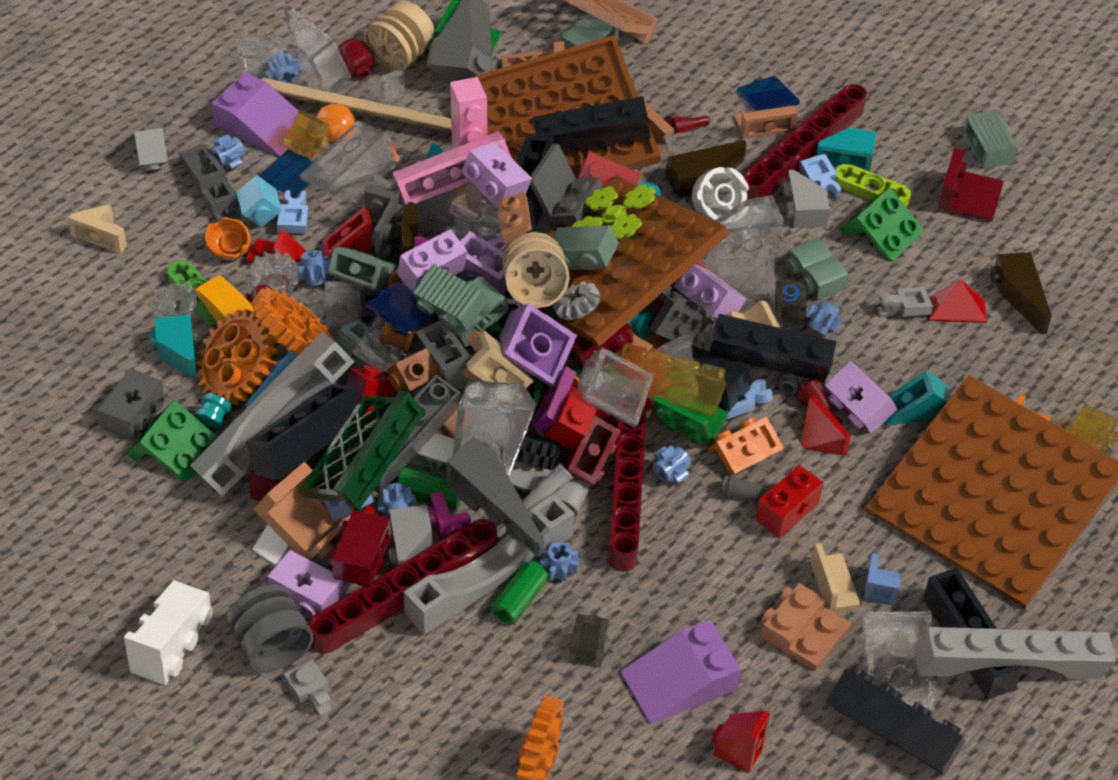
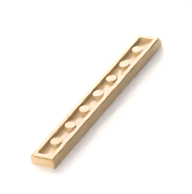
M262 78L263 81L267 82L284 97L321 105L341 104L353 112L452 133L451 118Z

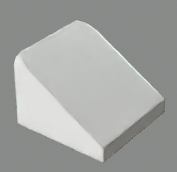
M267 525L252 548L253 552L275 567L289 550L293 551L269 525Z

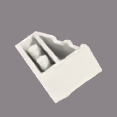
M175 580L154 602V607H157V609L151 616L144 614L139 619V624L142 626L137 632L132 633L129 631L124 636L130 673L165 686L171 676L176 677L179 674L183 665V656L187 650L192 651L198 640V631L202 625L207 626L213 615L208 592Z

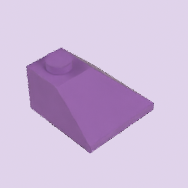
M527 303L510 312L499 339L503 356L544 383L554 387L577 335Z

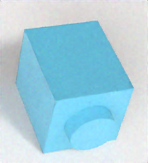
M257 175L236 192L242 215L261 228L282 211L276 188Z

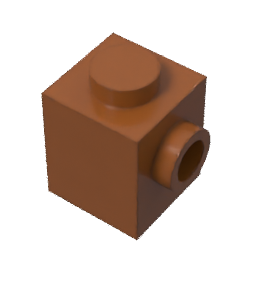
M428 348L388 368L390 373L388 376L389 381L396 391L411 392L427 384L436 374L441 376Z

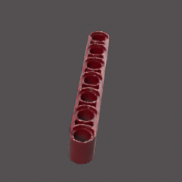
M848 84L746 171L744 179L749 188L746 191L749 204L756 205L764 202L782 186L783 182H787L788 170L798 172L800 170V161L817 155L819 141L847 129L862 116L867 91L863 86L859 84Z
M639 386L625 387L620 393L617 428L620 429L616 440L618 444L615 455L609 564L612 568L621 572L629 571L636 566L639 548L647 393Z
M479 519L375 579L371 588L363 586L314 615L309 621V627L313 632L312 649L321 654L331 653L404 609V591L429 575L442 574L463 567L493 548L497 544V528L495 524L486 519Z

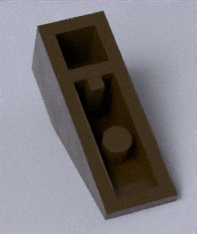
M741 140L667 157L665 175L677 198L683 196L692 197L693 186L696 180L706 171L719 167L735 169L745 161L746 141Z
M1032 253L997 254L995 266H992L990 270L991 282L997 283L999 293L1040 334H1047L1052 316Z

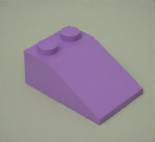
M246 72L212 103L214 126L279 158L313 127V123L272 86Z
M710 619L681 630L621 670L620 674L649 724L737 691L741 668Z

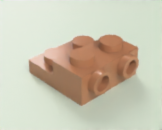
M799 583L794 589L787 587L779 599L780 606L776 610L769 608L765 612L761 620V625H763L761 638L816 671L851 629L852 623L826 608V599Z

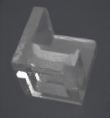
M695 131L663 136L662 154L666 163L669 156L696 151L697 135Z

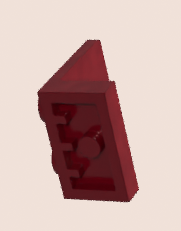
M954 148L942 187L938 209L992 222L1004 182L999 179L966 172L968 163L963 162L965 150Z

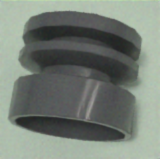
M265 585L249 591L235 602L227 615V623L230 630L234 633L236 641L241 644L242 651L250 666L257 672L269 673L296 662L309 650L313 642L311 628L304 616L298 612V606L293 601L290 592L282 585Z

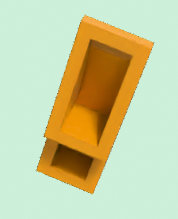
M221 275L214 277L194 290L216 322L218 320L226 322V314L229 313L234 316L237 309L242 312L245 309L254 311L249 301Z

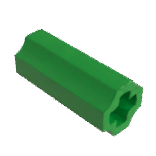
M407 467L403 468L398 483L403 484L406 488L410 487L411 493L415 495L416 499L430 502V494L443 492L447 507L458 509L461 500L446 487L445 477Z
M535 561L525 562L493 603L491 613L504 623L515 625L549 580V573L544 570L541 564Z

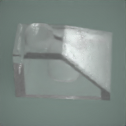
M601 347L586 360L577 386L583 401L635 428L638 426L654 374Z

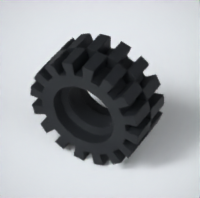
M511 429L509 430L503 455L507 458H512L514 461H520L525 465L529 464L532 467L553 470L558 465L563 445L538 433Z

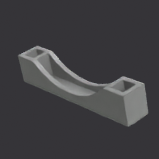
M321 332L190 466L223 497L245 474L251 461L246 441L295 409L307 398L332 385L354 361L334 340Z
M552 494L528 511L544 540L543 549L548 550L553 541L555 543H563L573 536L575 513L555 494ZM508 534L493 548L469 564L450 572L429 575L404 591V614L425 635L514 576L525 562L536 561L541 558V555L537 557L513 540Z
M927 627L913 645L919 676H953L982 668L1021 665L1050 669L1063 674L1069 679L1090 680L1101 679L1116 663L1109 632Z

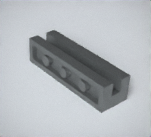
M437 374L414 398L425 413L373 489L378 494L388 486L458 409L460 392Z

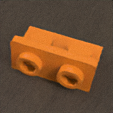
M766 416L757 422L754 417L738 425L740 430L733 434L730 430H726L713 438L716 443L709 447L708 451L710 454L717 451L731 476L782 451L784 447Z

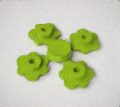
M646 185L637 186L634 191L626 194L627 199L624 201V206H612L613 201L618 197L612 186L605 187L602 190H595L592 196L586 199L585 203L592 211L605 210L602 217L593 218L592 216H587L583 220L575 222L572 227L601 226L604 221L606 225L611 226L617 239L627 238L633 235L636 229L641 227L642 221L635 214L627 216L626 208L634 207L635 209L646 207L654 201L655 189L654 187L647 188Z

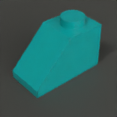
M849 127L819 141L817 156L826 154L831 165L834 167L842 164H851L870 172L877 132Z
M191 314L155 318V330H150L151 348L158 349V356L161 360L189 377H197Z
M926 370L888 395L897 410L885 421L886 425L933 421L952 397L947 383Z

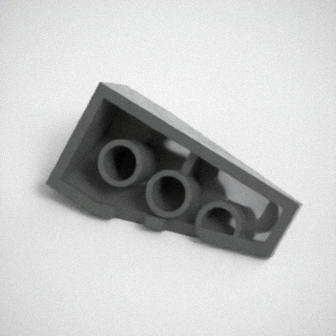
M460 0L453 11V16L444 24L442 32L431 44L426 66L450 82L490 72L492 49L489 7L482 0Z
M473 436L447 460L446 487L473 511L476 512L480 508L484 510L488 520L494 523L496 527L501 524L506 526V531L513 540L539 557L543 553L544 546L541 534L498 460L495 450L487 442L483 441L481 443Z

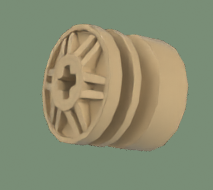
M401 0L393 4L384 12L383 16L377 18L374 23L366 28L364 42L368 45L378 64L399 73L407 69L410 64L416 61L418 56L424 54L431 47L434 41L435 29L430 18L419 6L409 1Z
M538 232L521 234L510 242L504 251L502 265L507 289L514 300L522 305L529 303L537 309L550 306L560 300L567 290L570 277L563 250L558 242L547 234ZM537 261L536 269H531L530 267H532L533 262Z

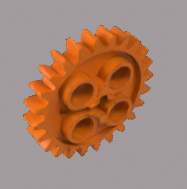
M262 288L251 302L254 305L252 309L257 312L255 316L262 320L260 324L270 330L268 333L274 335L278 343L286 346L288 351H295L297 356L321 332L332 340L334 338V335L327 332L329 328L320 323L321 319L316 317L312 310L305 307L302 302L297 303L293 296L287 297L282 290L279 293L275 288Z
M237 309L234 316L229 313L226 314V322L217 321V330L210 329L212 337L203 340L207 346L198 352L203 355V359L196 362V365L202 367L196 373V376L201 378L198 386L204 388L202 392L204 395L206 393L215 394L237 406L239 400L247 402L248 393L254 395L256 386H261L264 383L263 377H269L271 374L267 369L269 366L276 364L271 357L278 353V350L272 347L277 342V339L268 333L270 330L260 324L262 320L255 316L257 312H252L248 309L242 312Z
M547 695L541 701L540 708L537 709L530 731L525 735L518 757L520 765L516 780H547L549 770L553 769L560 748L558 739L563 726V700Z

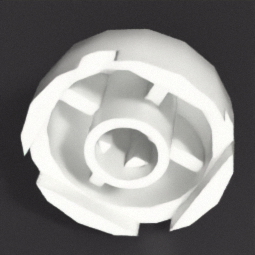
M719 167L710 169L698 177L693 186V206L698 214L720 224L736 221L744 215L749 206L746 192L749 190L748 184L743 176L733 168Z

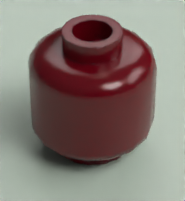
M352 38L344 41L338 47L336 61L346 77H356L358 80H361L371 74V70L375 65V58L364 41Z

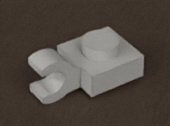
M925 287L900 288L896 290L895 295H880L879 298L883 306L877 307V311L880 317L893 316L898 311H901L903 317L931 315L933 305Z
M310 660L284 673L285 682L300 704L310 700L320 717L332 711L328 704L331 698L326 692L329 690V682L314 660Z

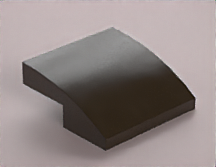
M414 202L407 203L402 215L395 264L398 265L400 255L414 248V237L418 236L420 221Z

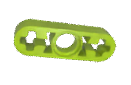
M842 164L835 169L837 173L835 181L840 185L841 189L870 200L883 192L884 189L890 187L896 195H900L899 199L906 207L909 205L911 191L900 183L851 164ZM875 185L879 189L872 191L868 190L865 186Z

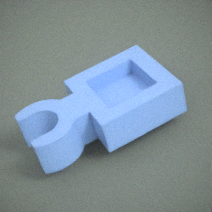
M826 154L800 161L799 169L803 176L825 188L826 193L831 191L836 198L840 196L841 187L835 181L837 173Z
M290 190L285 192V204H280L282 211L278 214V233L281 230H285L287 233L306 234L309 209L308 205H306L305 191H301V196L297 199L291 198Z
M764 379L756 380L751 384L750 390L744 395V398L737 402L731 408V411L728 412L729 417L727 419L755 410L756 402L767 403L772 400V390H766Z

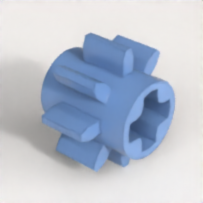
M278 53L267 62L270 69L266 73L271 80L293 84L300 77L297 70L301 66L297 58H292L290 53Z
M229 134L213 141L215 147L210 151L222 167L225 166L227 169H233L243 164L241 157L245 156V149L237 137L231 139Z
M318 250L303 253L300 256L301 262L295 263L299 280H305L309 286L325 283L330 265L329 257H323L322 252Z
M822 299L818 305L812 303L805 315L810 318L807 325L824 335H827L830 329L836 332L842 321V318L837 316L841 309Z
M672 445L668 448L664 446L654 453L657 460L652 465V468L657 478L662 482L667 483L671 481L673 483L676 481L679 484L689 476L686 469L689 468L691 461L688 454L682 448H673Z
M400 483L386 486L382 489L383 497L376 498L378 511H381L382 516L389 518V509L417 506L416 497L411 493V488H406Z
M553 541L548 550L543 549L540 564L545 571H548L550 575L549 580L562 578L564 581H567V576L570 573L577 574L579 552L572 551L568 542L555 543Z

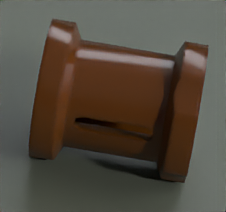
M389 318L382 330L379 343L382 345L388 343L403 349V352L409 355L416 342V332L418 329H408L395 324L393 319Z

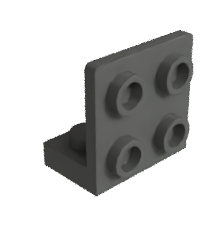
M552 144L531 175L532 180L530 183L550 225H573L575 222L582 220L590 208L585 203L586 199L592 196L595 190H602L604 187L600 178H575L559 144Z
M368 183L364 191L365 207L369 210L372 222L375 257L390 261L394 254V244L399 240L404 205H401V192Z
M669 286L658 296L665 304L651 324L650 329L667 339L673 340L676 337L699 347L715 321L706 315L704 309L695 302H691V299L678 289L673 291L671 290L672 287Z

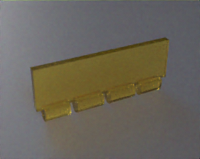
M626 343L622 353L617 352L604 385L608 388L652 399L654 395H657L682 408L714 416L727 382L723 380L725 376L724 368L705 363L701 367V363L678 356L674 360V356L652 349L647 353V349L644 347Z

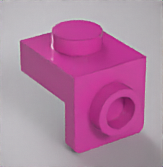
M443 492L430 494V507H428L431 526L435 525L440 540L447 538L471 523L468 512L450 516Z

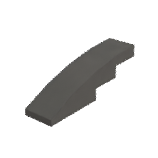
M203 144L179 152L191 181L214 220L218 222L223 217L240 220L248 229L251 228L250 219L242 215L237 194L227 181L226 171L208 147Z

